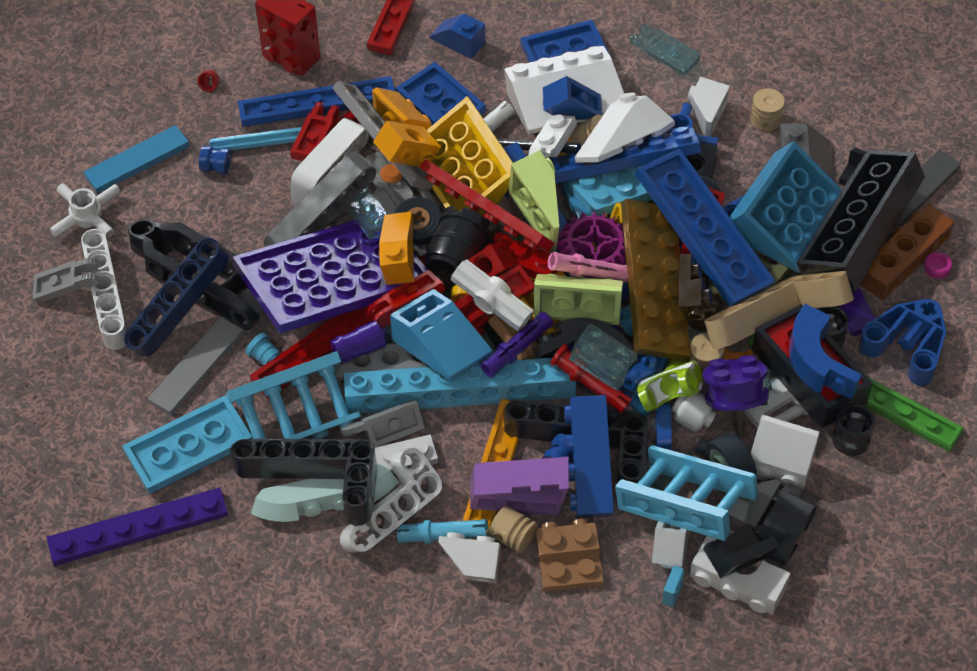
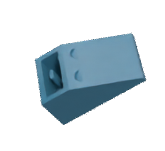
M434 289L390 315L393 342L449 380H452L493 354V350L457 306Z

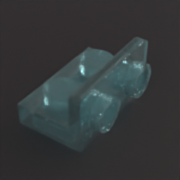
M589 324L575 342L569 360L618 391L624 383L628 369L636 360L637 353L596 326Z

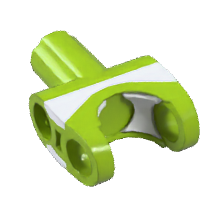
M670 359L663 372L647 377L638 384V395L645 411L655 410L663 403L676 397L685 396L688 398L698 394L704 384L703 374L695 360L689 362L688 360Z

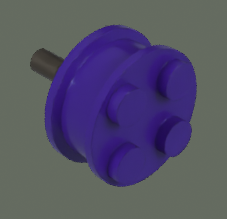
M751 355L742 356L738 359L711 360L709 366L702 373L703 380L708 384V391L704 396L705 403L717 410L732 411L734 418L733 428L736 429V436H745L744 410L758 407L769 399V390L764 386L763 381L767 376V367L763 363L756 361V358Z

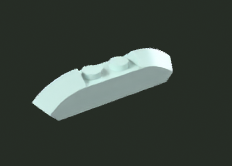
M377 464L378 471L374 502L388 494L399 483L391 471L380 464ZM306 479L264 488L257 495L251 514L270 521L289 522L300 520L299 516L302 515L313 517L325 510H344L342 499L344 479Z

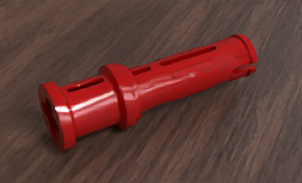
M562 345L553 356L550 365L552 367L557 366L569 375V380L572 382L579 381L597 396L606 395V402L622 414L624 408L626 409L631 403L632 398L622 393L593 371L586 359L581 360L568 350V345Z

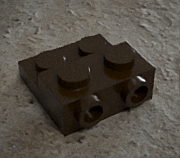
M692 254L680 255L678 307L693 330L705 332L707 329L704 320L720 312L719 303L712 297L708 277L702 273L701 265L696 263Z

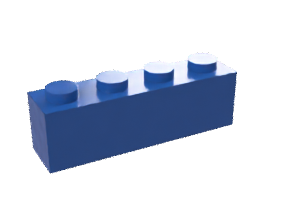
M606 395L570 397V405L564 406L565 423H571V434L566 435L567 452H572L573 464H568L569 482L574 481L575 493H570V511H576V518L612 517L613 497Z

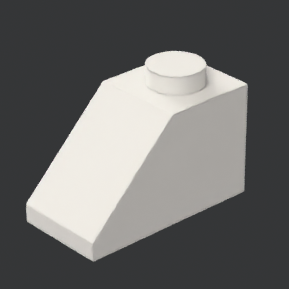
M700 77L696 86H691L687 100L691 101L690 104L693 107L691 114L702 133L706 136H711L728 103L730 86Z
M658 521L655 528L652 563H658L661 567L672 569L674 565L682 567L686 556L690 531Z

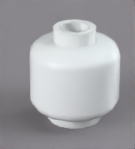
M699 392L688 398L685 396L677 397L671 409L674 413V420L693 432H698L703 426L708 428L716 413L705 403V395Z

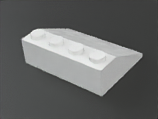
M594 46L579 52H567L561 56L541 58L535 62L520 63L513 67L504 68L507 95L528 135L540 132L551 114L544 111L543 87L565 76L601 94L602 116L609 106L619 100L620 95L624 94L612 59L604 46ZM576 120L577 123H581V122H585V121H586V120Z

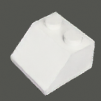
M762 415L751 451V456L757 469V479H776L781 481L784 487L791 484L804 490L814 461L819 431Z

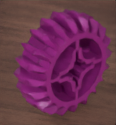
M595 211L591 213V216H587L582 212L580 219L573 216L570 224L565 223L563 231H560L558 235L557 251L560 254L570 256L581 254L587 259L626 265L623 223L617 224L616 216L607 219L606 212L602 216H597ZM593 241H595L596 253L594 252ZM582 275V276L585 277V278L590 277V278L598 279L597 277H591V276Z

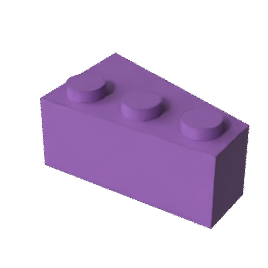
M568 457L475 463L470 477V509L500 511L504 506L508 505L520 513L558 515L569 489Z

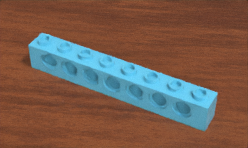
M552 358L516 360L513 364L508 363L493 378L488 377L482 371L481 363L475 364L452 380L447 379L431 367L344 373L345 400L349 414L357 411L360 414L382 412L411 400L418 402L419 409L497 404L500 403L501 399L511 401L564 399L576 397V382L569 380V375L557 366L552 367L550 365Z

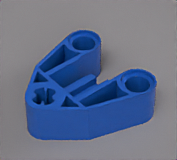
M922 299L897 304L863 327L859 350L863 355L871 358L880 356L894 342L905 326L908 328L898 339V343L902 345L901 348L903 350H912L921 337L924 336V339L920 342L918 349L911 358L908 378L912 383L919 386L928 385L932 382L946 335L942 309L938 302L932 299Z

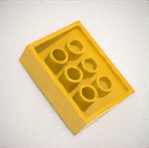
M467 96L427 129L441 146L431 163L498 205L509 189L510 169L513 161ZM441 183L439 187L436 185L432 186L445 208L455 206L454 210L462 211L463 207L469 208L464 204L466 200L460 195L457 200L444 190L447 186ZM480 208L477 213L483 216L485 211Z

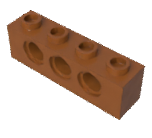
M930 204L926 205L921 211H915L910 217L909 222L904 227L899 226L893 233L892 238L887 243L885 242L860 285L882 301L886 299L925 262L929 254L934 253L951 237L955 221Z

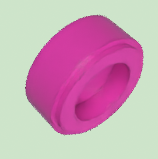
M941 252L929 254L924 262L925 272L930 277L936 279L947 277L951 273L953 266L951 258Z

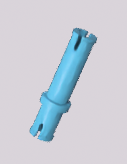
M487 519L432 523L431 520H424L423 523L401 524L397 527V530H400V532H397L399 543L424 541L425 544H432L433 541L439 540V536L447 537V533L450 532L464 534L465 539L477 538V536L488 537L489 535L486 532L489 530Z

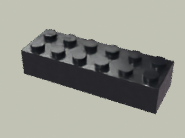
M867 150L796 262L802 275L846 271L851 290L853 292L857 290L925 178L916 153Z

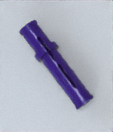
M540 312L537 317L508 342H502L497 347V351L485 362L481 363L482 371L488 377L493 378L508 363L513 364L523 350L553 326L551 317L545 312Z

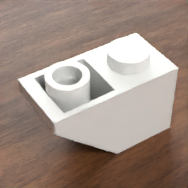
M452 532L447 533V537L439 536L438 542L441 548L466 580L497 583L501 546L500 543L495 542V538L477 536V540L465 539L464 534Z

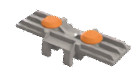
M380 150L364 157L377 171L372 181L377 190L373 193L371 204L376 211L383 208L387 215L394 214L400 203L408 198L416 197L411 189L415 188L421 197L433 201L439 207L441 214L443 213L445 207L442 202L437 201L430 190L411 186L393 162H389ZM420 216L417 219H413L414 225L423 222ZM430 243L420 245L418 247L420 250L427 248Z

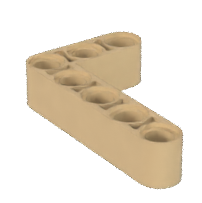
M846 271L800 275L779 282L705 319L704 322L712 348L719 349L730 346L754 334L757 327L800 304L803 306L807 304L813 308L834 307L854 300Z

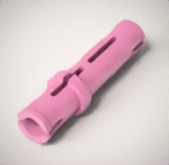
M552 252L548 258V268L550 270L569 272L571 276L575 277L586 275L601 279L623 281V283L628 281L627 265L587 259L581 254L570 256Z

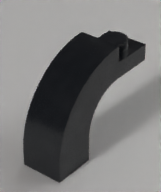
M579 317L558 322L552 326L556 337L551 332L537 339L539 345L532 348L538 359L561 348L564 344L584 346L597 356L606 376L638 362L631 345L619 331L605 322L592 318Z

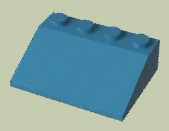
M793 141L774 152L730 215V219L752 248L799 273L800 270L796 262L840 195L842 189Z

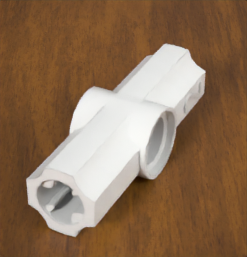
M467 259L461 262L451 276V281L470 294L475 304L483 312L496 314L517 331L522 329L533 315L534 310L515 297L506 282L496 276L489 277Z

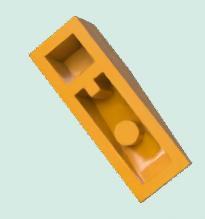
M412 211L384 215L379 242L380 268L386 285L414 282Z

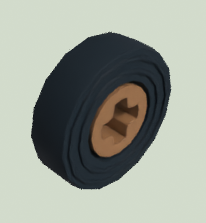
M424 197L406 199L399 204L394 214L412 211L413 219H417L418 216L422 217L423 222H419L418 225L413 223V245L420 246L430 243L429 241L433 233L441 223L439 221L442 215L439 207L433 201Z

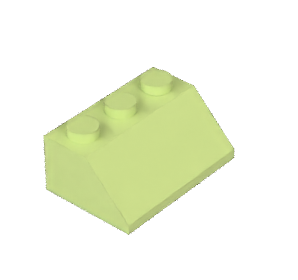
M537 274L534 283V318L540 312H545L552 320L582 317L600 320L611 325H619L623 281L609 278L594 279L583 276L569 277L555 274Z

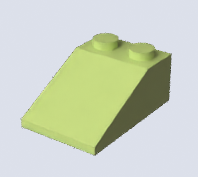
M539 150L511 164L508 192L532 228L555 243L550 250V253L556 252L559 233L555 167L549 158H545Z

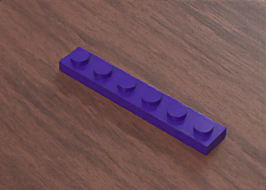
M219 487L47 536L46 538L53 565L57 566L228 517V513Z

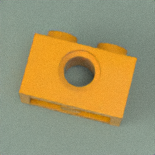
M387 120L373 141L389 162L420 167L424 159L432 162L441 148L424 127Z

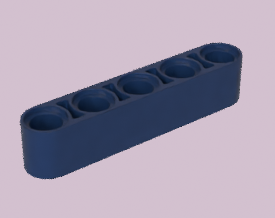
M211 237L203 238L196 244L126 331L124 343L129 349L141 356H151L159 349L227 265L230 255L226 247ZM216 249L215 254L209 258L210 253ZM198 271L197 276L192 279V275ZM180 293V297L174 302L175 296ZM162 315L161 321L156 324L157 318ZM145 337L143 343L138 346L140 339Z

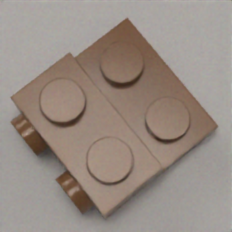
M576 519L571 522V525L559 526L556 522H547L541 528L536 529V545L543 592L603 586L599 556L600 548L595 522L588 523L586 519Z

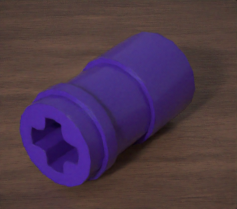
M372 321L356 328L355 331L335 337L330 343L333 352H338L341 360L339 364L349 363L351 360L364 354L368 355L386 347L384 336L387 334L385 329H381L376 321Z

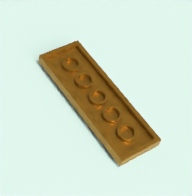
M625 199L621 203L634 351L636 354L686 361L691 357L688 323L678 307L680 272L678 234L656 204Z

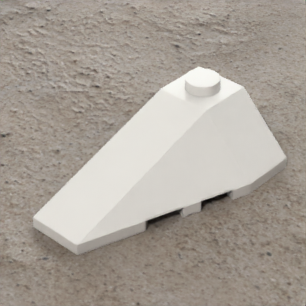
M635 93L622 94L619 100L609 106L575 156V161L600 162L623 152L622 147L643 143L642 137L651 134L652 137H657L675 126L674 120L649 97L636 96Z

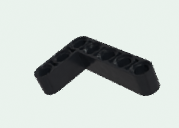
M528 400L510 401L505 408L504 431L510 437L515 436L521 439L550 442L556 434L570 435L571 423H565L564 406L568 405ZM607 409L609 448H618L616 485L621 479L637 484L645 473L647 419L639 412L624 410L620 414L616 409Z
M241 439L231 446L230 452L237 476L261 479H344L342 499L347 522L360 526L371 520L378 471L375 446L372 442L362 439Z

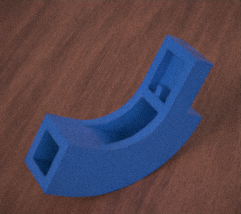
M804 304L795 319L789 343V356L795 372L807 386L819 394L826 386L835 393L852 399L858 390L862 374L831 359L823 351L820 342L827 334L831 316Z

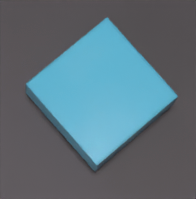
M673 566L663 590L662 604L670 607L675 605L684 581V568Z

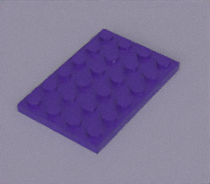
M382 212L232 257L233 267L279 333L368 306L370 303L372 304L381 298L382 295L404 284L386 285L380 268L379 242L384 220ZM414 253V277L427 271V269Z

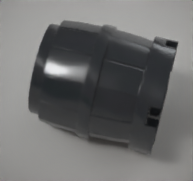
M455 206L445 208L439 221L441 223L433 233L424 257L426 269L430 270L440 280L450 284H455L451 281V276L461 262L470 259L482 251L489 244L494 234V228L492 230L488 228L490 222L485 217L465 207L462 208V211L454 210Z

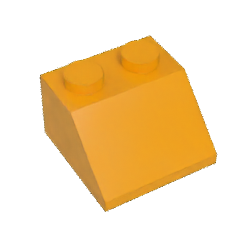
M377 87L372 90L373 107L385 122L387 120L424 127L426 130L432 126L429 118L417 111L414 104L409 99H405L399 92Z

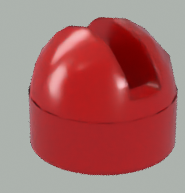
M205 70L198 76L197 84L201 90L211 92L219 85L220 78L214 70ZM210 76L212 77L213 85H209Z

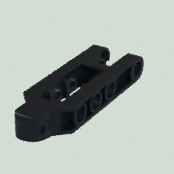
M141 219L133 222L128 228L131 250L145 258L146 273L163 283H166L180 265L176 262L175 258H169L166 255L169 252L178 251L187 257L201 239L206 238L181 222L160 224L149 219ZM216 249L210 253L209 258L215 254ZM229 251V261L218 274L226 279V281L221 285L216 282L211 283L197 300V303L243 330H250L260 321V315L249 304L240 300V296L236 295L242 289L249 288L233 267L232 257L237 255ZM197 271L192 275V279L197 276Z

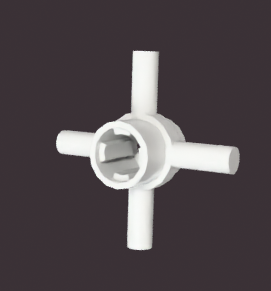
M64 183L57 187V192L69 202L70 206L69 215L49 229L54 237H57L74 224L82 228L94 226L102 230L106 238H110L114 234V230L101 218V206L121 193L116 184L98 196H95L93 191L86 188L77 189L73 192Z

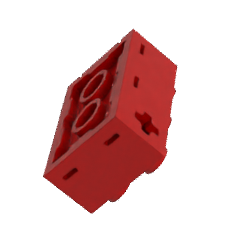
M257 0L255 2L262 55L266 60L270 62L275 61L282 65L289 73L295 72L303 76L321 58L315 6L305 0Z

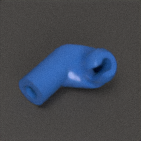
M653 355L643 356L641 362L635 364L622 379L623 386L631 390L641 380L654 375L658 368L656 357Z

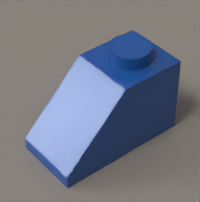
M461 14L444 20L430 35V39L472 59L486 44L485 23L466 14Z
M568 76L543 87L544 111L551 115L575 116L576 120H589L597 114L602 115L601 94Z

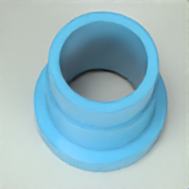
M265 333L257 335L245 350V354L248 357H254L263 365L281 354L269 341V336Z

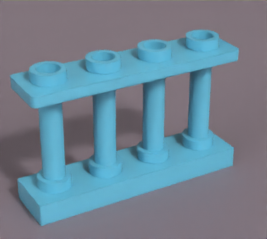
M337 351L226 392L229 404L237 402L238 407H242L253 439H266L252 403L255 401L253 396L264 392L266 397L269 396L284 439H304L312 436V439H320L329 435L328 429L339 426L341 431L342 427L355 422V419L361 417L359 411L349 414L334 375L336 371L335 366L341 362ZM317 372L320 377L323 376L338 416V419L325 424L321 422L307 384L309 381L308 376ZM290 382L293 387L296 386L311 426V429L298 434L294 432L280 395V391H282L281 386Z
M653 445L648 449L650 469L636 484L621 479L615 486L619 510L723 541L730 535L728 511L739 497L755 500L758 496L757 478L754 473ZM660 474L674 478L664 491L650 488ZM686 482L700 485L690 499L676 495ZM713 489L727 493L717 507L702 503Z

